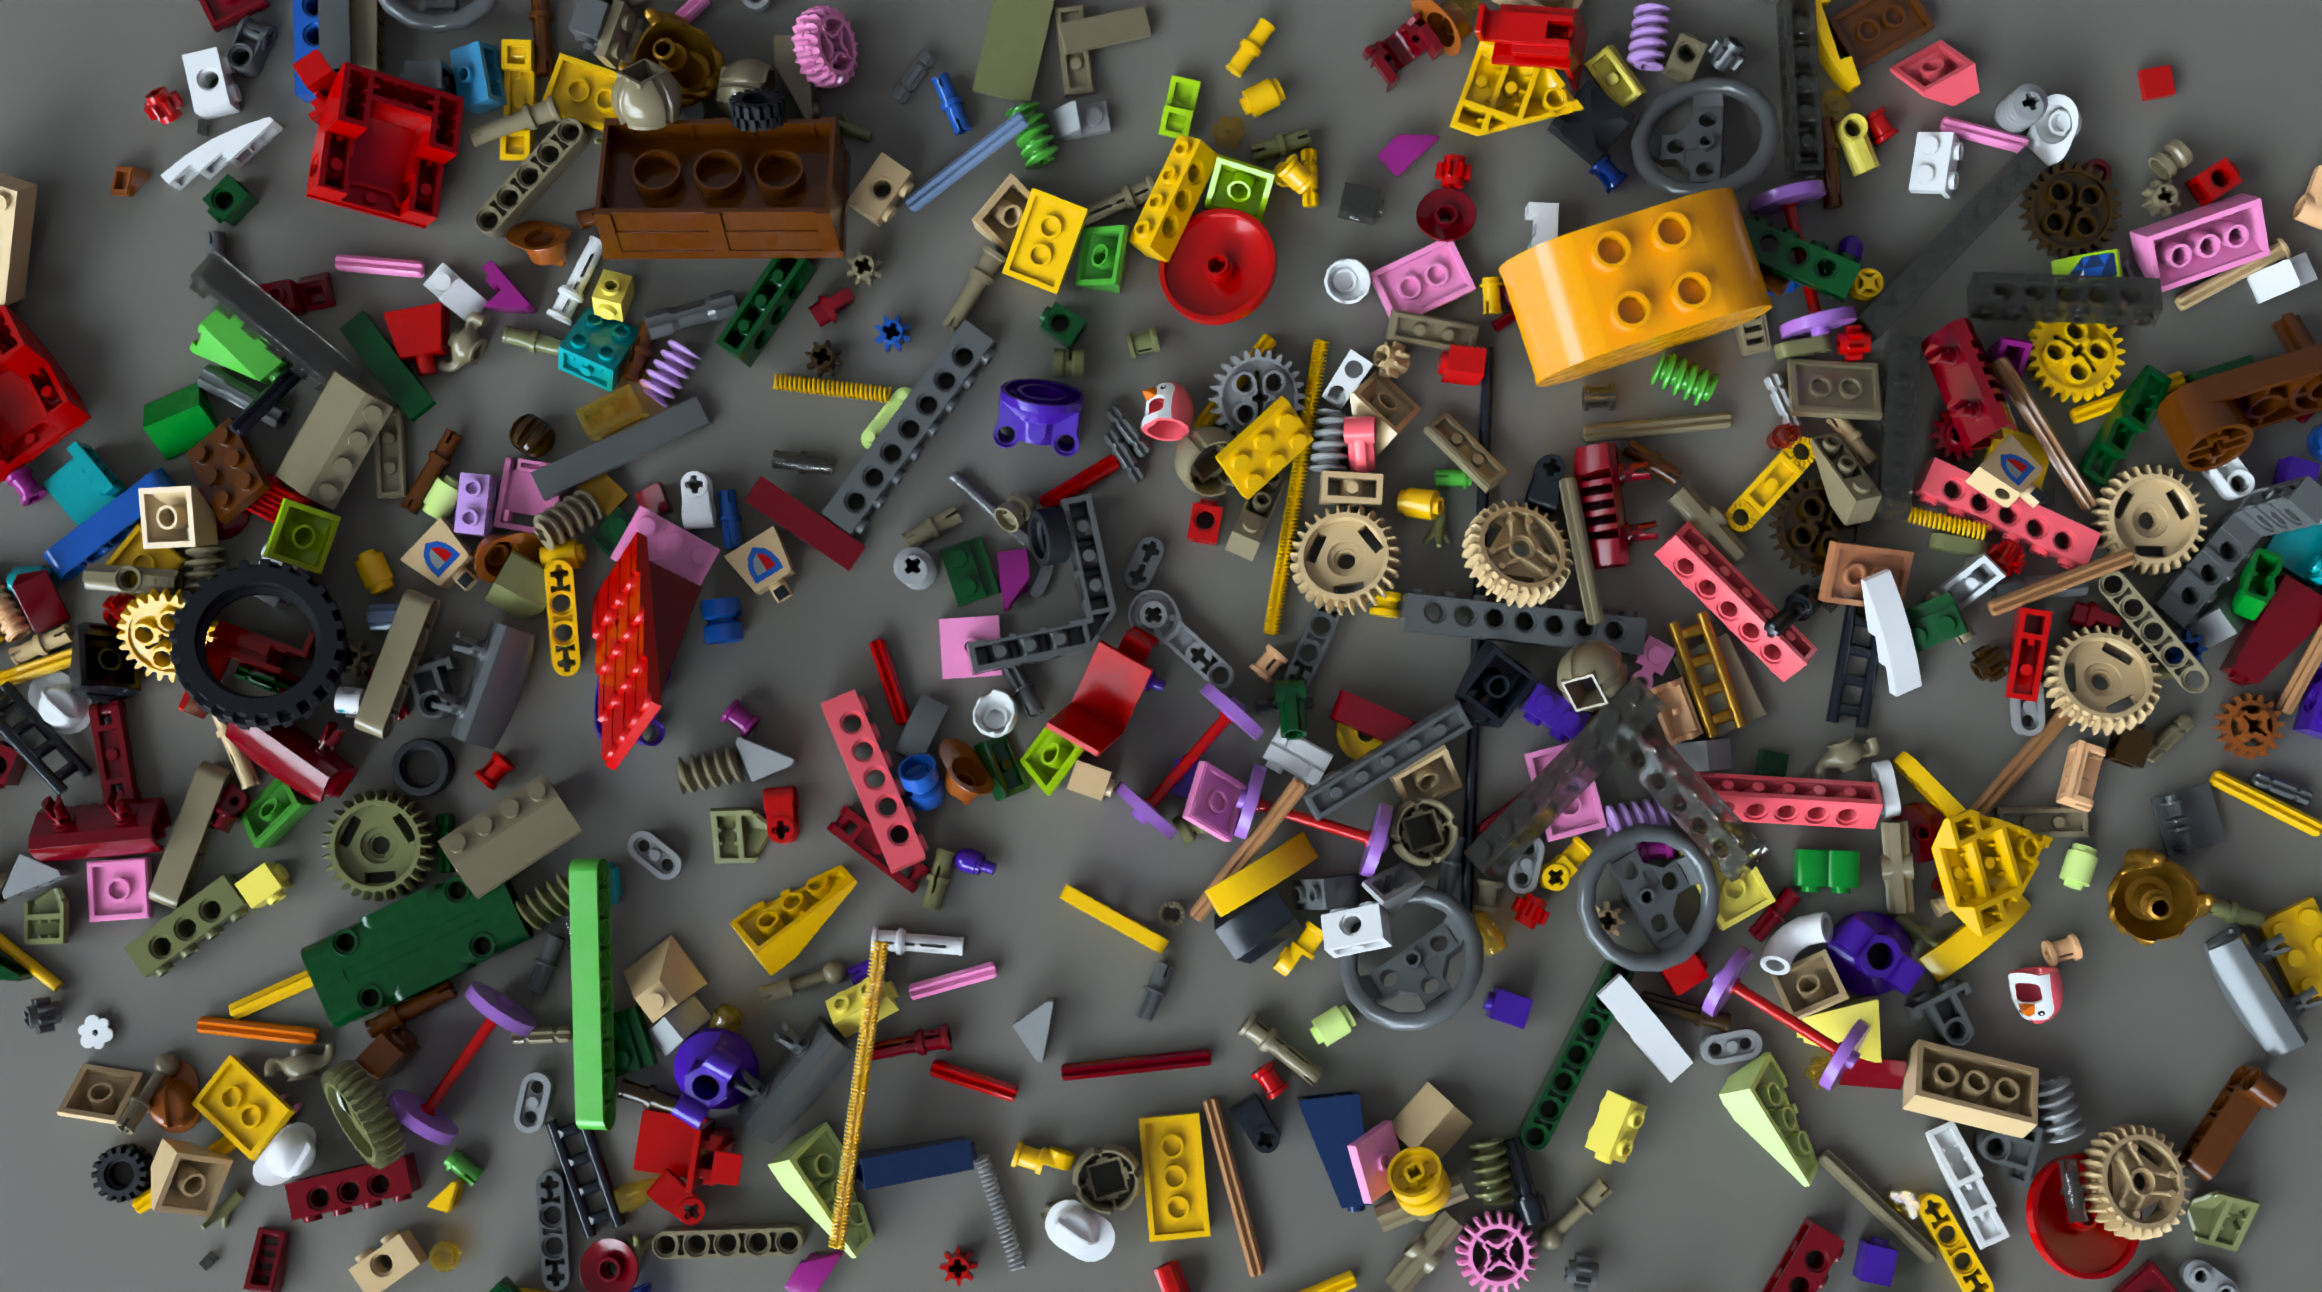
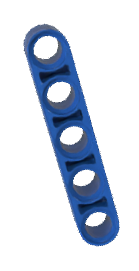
M163 468L151 471L45 551L43 558L62 582L76 577L83 572L87 563H95L123 542L134 527L141 523L138 488L173 487L176 484Z

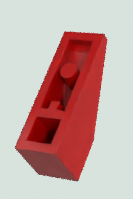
M2022 606L2016 608L2010 641L2005 697L2037 702L2052 611Z

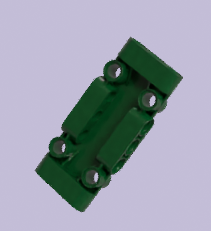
M460 875L452 877L442 884L437 883L366 915L359 919L358 923L340 929L334 934L302 948V960L331 1024L339 1029L394 1002L396 1004L456 977L477 966L476 964L534 937L532 927L522 917L516 907L515 902L519 898L511 880H507L477 900ZM458 882H462L466 886V894L463 898L457 896L455 892ZM348 933L355 940L352 949L347 948L344 942ZM483 937L488 938L491 942V949L488 953L483 952L480 948V941ZM372 989L379 993L380 998L376 1005L369 999V993Z

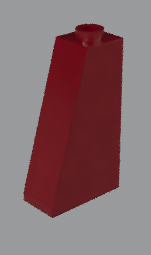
M2286 574L2277 576L2273 597L2255 621L2247 620L2219 670L2228 674L2227 679L2239 686L2259 684L2320 626L2322 622V595Z

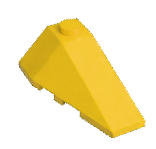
M839 865L808 879L806 886L793 892L789 888L780 892L781 897L767 904L764 900L754 904L732 920L730 924L758 962L772 976L799 955L856 886L857 881L842 865Z

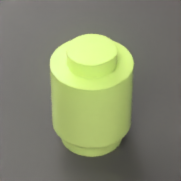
M446 475L444 479L437 477L423 501L425 505L422 510L437 520L439 518L446 519L447 516L450 517L457 506L459 481L449 475Z
M2079 843L2072 844V848L2067 850L2059 878L2064 880V886L2075 890H2082L2083 886L2090 887L2098 862L2096 849Z
M1343 1004L1340 1007L1334 1006L1311 1020L1313 1027L1309 1030L1318 1045L1323 1042L1328 1047L1351 1033V1028L1357 1024L1348 1008Z

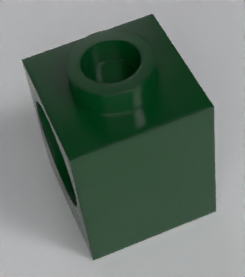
M229 174L202 199L210 207L207 212L217 222L221 224L225 221L233 227L259 203L238 180ZM233 197L232 205L225 209V201Z
M1055 302L1052 308L1047 306L1039 318V322L1042 323L1040 325L1041 332L1072 351L1087 327L1085 319L1058 302ZM1064 318L1068 320L1069 327L1065 331H1056L1053 328L1054 321Z

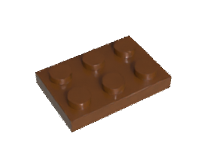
M1861 0L1827 20L1831 34L1844 56H1852L1857 72L1928 33L1935 27L1920 0Z
M232 417L226 419L186 452L218 520L225 524L231 522L272 488L246 435L239 437L230 429L229 425L234 420Z

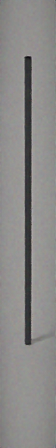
M1486 346L1484 377L1481 379L1479 443L1490 453L1495 347ZM1478 485L1476 516L1484 508L1488 509L1489 492L1485 493ZM1486 532V534H1485V546H1486V547H1487V532ZM1477 577L1473 578V595L1485 596V587L1483 585L1477 587L1479 580ZM1471 639L1470 663L1482 647L1483 640ZM1468 716L1473 727L1467 730L1463 837L1466 839L1464 841L1462 857L1461 904L1473 913L1480 724Z

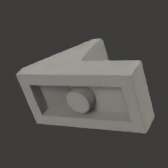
M1076 100L1047 113L1051 135L1054 136L1053 143L1111 133L1106 101L1077 106Z
M1984 552L1968 557L1963 568L1942 583L1938 590L1941 594L1951 591L1961 611L2002 580L2007 573Z

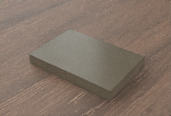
M1790 358L1787 361L1790 416L1880 421L1883 417L1878 363Z
M1724 633L1717 636L1747 723L1766 715L1728 634ZM1704 642L1689 649L1691 657L1708 652V648ZM1678 655L1672 657L1671 661L1679 675V678L1682 676L1684 677L1690 696L1692 698L1695 709L1699 716ZM1713 663L1696 668L1702 686L1719 680ZM1723 692L1706 697L1712 714L1729 709ZM1734 721L1717 725L1719 735L1711 737L1709 740H1713L1736 729Z

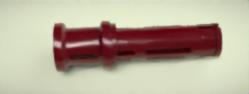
M945 1023L942 1024L941 1028L925 1031L920 1028L914 1031L913 1035L877 1041L873 1044L875 1046L873 1047L874 1051L872 1052L874 1054L871 1060L893 1058L916 1052L918 1055L925 1056L930 1051L940 1049L951 1051L953 1045L949 1025Z

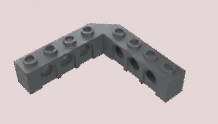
M2307 475L2253 490L2243 498V503L2238 509L2234 511L2229 509L2216 521L2203 537L2205 540L2196 545L2199 551L2189 554L2191 560L2181 563V567L2172 573L2149 600V603L2173 630L2191 627L2199 618L2198 611L2204 605H2209L2218 596L2216 590L2220 585L2227 583L2236 575L2238 571L2236 569L2237 565L2242 560H2247L2253 555L2257 549L2255 544L2261 537L2272 534L2278 535L2281 532H2291L2298 528L2322 524V486ZM2222 544L2228 549L2227 558L2221 555L2220 548ZM2203 567L2209 572L2207 581L2201 576V569ZM2183 590L2189 593L2190 600L2188 604L2182 600Z
M1091 493L1061 499L1059 503V508L1064 513L1070 530V559L1083 619L1069 621L1066 625L1046 629V627H1040L1037 631L1020 635L1011 633L1009 636L991 641L983 639L968 642L966 648L972 676L1087 652L1094 648L1117 610Z

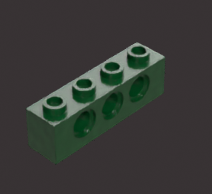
M1755 216L1754 220L1749 217L1746 218L1745 225L1760 268L1843 303L1845 302L1862 264L1857 263V257L1842 251L1839 255L1828 251V245L1817 240H1812L1811 243L1799 239L1801 235L1791 229L1783 228L1782 231L1771 227L1772 222L1759 216ZM1766 238L1774 239L1778 247L1773 252H1765L1760 247L1761 241ZM1800 250L1805 254L1806 260L1801 264H1793L1788 258L1790 252ZM1822 262H1829L1834 266L1835 271L1830 276H1822L1818 273L1817 266Z
M772 258L715 343L727 354L751 368L816 273L817 269L807 258Z

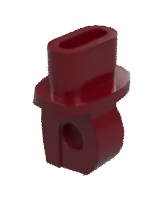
M846 287L828 299L824 295L818 296L819 301L808 308L820 327L831 321L835 324L837 322L836 313L850 306L854 302L855 296L849 287Z
M2075 601L2068 622L2080 626V630L2083 627L2089 629L2098 625L2100 631L2104 632L2108 626H2111V631L2118 630L2122 618L2099 610V605L2095 602L2090 601L2088 604Z
M231 783L217 806L216 812L219 816L213 826L229 834L234 823L241 822V819H239L240 815L248 809L250 805L249 795ZM239 799V803L234 806V801Z

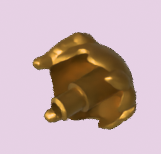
M652 7L646 8L644 16L651 25L643 32L632 55L631 63L621 62L618 69L621 70L646 58L666 68L676 78L682 93L681 108H687L700 101L712 98L715 90L718 88L721 66H725V61L711 37L704 30L692 27L683 16L669 12H660Z
M2145 847L2129 849L2126 852L2123 867L2113 877L2106 893L2109 905L2107 910L2108 919L2115 924L2116 929L2121 934L2131 935L2139 944L2144 946L2153 945L2157 940H2168L2181 936L2191 923L2198 918L2206 917L2211 912L2216 900L2213 894L2203 892L2194 875L2179 863L2165 858L2162 853Z

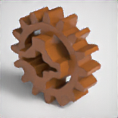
M2251 693L2241 694V698L2239 696H2231V704L2222 703L2220 705L2224 713L2214 715L2216 719L2220 720V725L2213 726V730L2221 731V735L2216 740L2217 742H2226L2223 749L2225 752L2234 750V757L2239 758L2245 755L2246 759H2256L2257 755H2268L2266 748L2276 749L2278 747L2274 739L2283 738L2284 735L2277 732L2279 727L2285 726V723L2277 722L2276 717L2281 715L2282 712L2281 710H2271L2274 705L2273 701L2263 702L2264 695L2260 694L2252 697ZM2244 706H2251L2254 709L2249 710L2247 712L2246 710H2241L2240 708ZM2249 740L2257 743L2253 746L2243 745L2244 742H2249Z

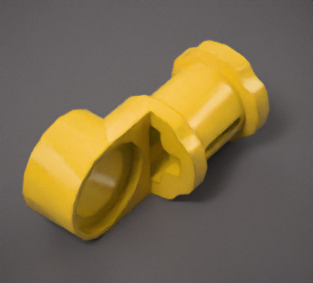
M1309 920L1306 921V928L1296 942L1293 941L1290 946L1287 945L1273 965V969L1284 976L1289 974L1302 954L1313 960L1315 958L1314 952L1323 941L1322 929Z
M1018 1140L1011 1166L1016 1167L1019 1165L1035 1170V1174L1040 1175L1043 1165L1071 1171L1076 1155L1073 1152L1058 1147H1050L1049 1149L1043 1147L1040 1150L1024 1145L1023 1141Z

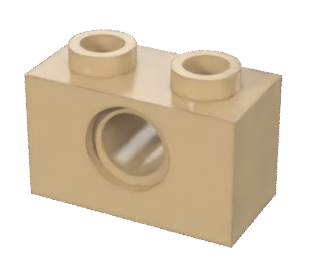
M881 152L847 201L852 209L878 227H881L884 221L888 223L894 217L897 211L895 206L901 197L905 199L911 193L914 187V183H912L914 177L908 169ZM881 186H889L891 192L888 196L881 198L876 196L877 189Z
M1322 471L1320 475L1319 505L1348 507L1351 504L1353 507L1358 508L1363 506L1364 508L1379 509L1382 505L1384 474Z
M1077 760L1067 789L1103 801L1105 796L1111 797L1116 780L1111 778L1113 772Z
M409 1228L400 1234L395 1229L380 1240L383 1246L375 1251L370 1247L354 1258L357 1264L351 1267L349 1272L363 1292H382L429 1259ZM383 1255H388L392 1259V1268H387L383 1265Z

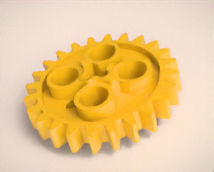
M2071 305L2066 313L2062 307H2059L2054 314L2048 312L2043 317L2044 320L2039 319L2034 324L2036 329H2032L2027 334L2031 338L2029 341L2033 342L2028 360L2032 362L2025 369L2028 371L2035 370L2036 374L2031 378V381L2039 379L2042 381L2039 387L2040 391L2049 387L2051 388L2049 397L2052 398L2059 392L2061 393L2062 402L2066 401L2071 395L2073 402L2077 403L2082 399V396L2086 401H2090L2094 394L2099 397L2105 393V388L2110 389L2115 384L2113 380L2121 376L2117 369L2125 365V362L2118 359V357L2126 353V350L2117 348V345L2123 341V338L2113 337L2118 328L2108 329L2106 327L2109 318L2100 322L2097 320L2099 316L2098 311L2089 316L2087 315V307L2084 306L2077 313L2075 306ZM2067 329L2075 331L2078 339L2070 337ZM2047 350H2053L2057 354L2058 360L2052 359L2048 355ZM2090 350H2097L2101 358L2093 357ZM2073 351L2077 354L2075 357L2071 354ZM2071 369L2076 370L2080 374L2081 380H2077L2071 375Z
M155 588L150 591L148 596L143 592L140 593L136 600L132 599L127 608L123 610L120 615L122 618L116 626L121 629L116 638L124 640L119 649L130 651L125 659H136L135 669H139L142 666L146 667L145 676L147 677L153 671L156 672L158 681H161L164 675H168L172 683L177 678L176 670L170 657L163 655L161 651H165L170 654L169 651H172L169 631L174 630L176 622L168 613L174 615L176 609L181 611L185 605L180 589H178L174 596L170 594L168 588H164L161 595H159ZM212 621L207 632L205 645L207 641H213L214 637L212 635L216 626L219 625V621ZM143 627L149 628L152 633L145 631ZM153 643H154V644L157 643L156 645H154V646H152V647H148V645H151V644H153Z

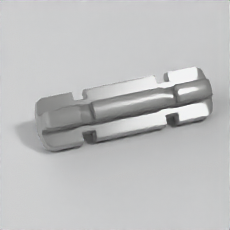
M1774 373L1764 379L1767 390L1772 392L1770 394L1779 416L1783 417L1781 421L1785 430L1789 431L1799 427L1802 424L1800 417L1790 416L1789 394L1787 388L1782 386L1784 381L1781 374Z

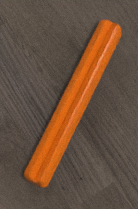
M211 1016L199 1017L197 1021V1032L304 1045L317 1044L320 1035L319 1029Z

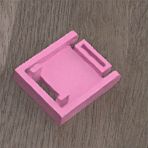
M506 457L493 527L536 534L534 527L513 524L514 515L518 513L535 516L538 513H543L546 508L553 507L556 502L563 501L564 493L544 501L531 475V472L550 463L518 458L517 468L514 470L515 459L513 457Z

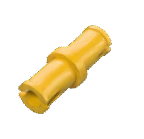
M1264 18L1258 20L1259 22L1246 39L1242 38L1239 43L1240 48L1225 66L1228 71L1238 78L1242 77V74L1252 60L1260 56L1262 53L1260 49L1272 32L1275 31V27Z

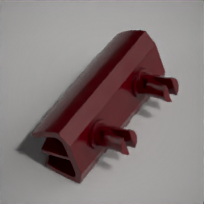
M1962 317L1947 324L1928 336L1920 344L1964 450L1991 447V438H2004L2002 428L2009 427L2014 432L2018 431V427L2005 401L2003 392L2000 390L1999 383L1994 376L1993 369L1988 362L1975 327L1969 318Z
M1611 442L1576 448L1574 460V478H1576L1595 570L1632 565L1630 553L1632 542L1659 540L1658 533H1643L1645 530L1658 527L1656 520L1637 524H1629L1627 522L1622 486H1624L1625 482L1651 480L1650 473L1636 472L1649 468L1650 462L1646 460L1644 462L1622 465L1619 462L1618 446Z
M281 688V689L279 690V693L282 692V691H285V690H287V689H286V688ZM329 721L326 724V728L319 741L295 724L284 728L283 724L272 726V731H262L258 727H250L248 731L239 729L237 725L232 723L227 725L225 736L244 754L284 784L321 803L324 800V796L339 798L359 771L334 751L342 736L346 733L345 728L337 729L339 724Z
M109 790L103 796L105 804L93 803L91 805L83 806L82 804L68 807L64 805L60 795H57L56 801L49 795L42 801V809L36 814L29 834L28 851L40 862L164 851V847L156 840L167 836L164 829L171 826V821L163 797L128 801L125 799L122 790H118L117 796L112 790Z

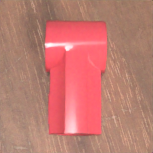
M1376 416L1344 417V442L1348 443L1350 471L1369 473L1376 468Z

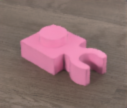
M1648 635L1644 643V655H1638L1634 660V663L1641 667L1639 671L1631 674L1628 683L1633 685L1638 677H1643L1646 684L1642 691L1648 692V689L1653 687V674L1663 676L1676 649Z

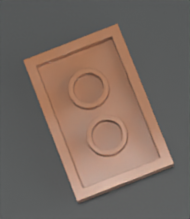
M1830 540L1817 600L1865 607L1861 579L1884 569L1891 570L1902 603H1904L1914 552L1904 549Z

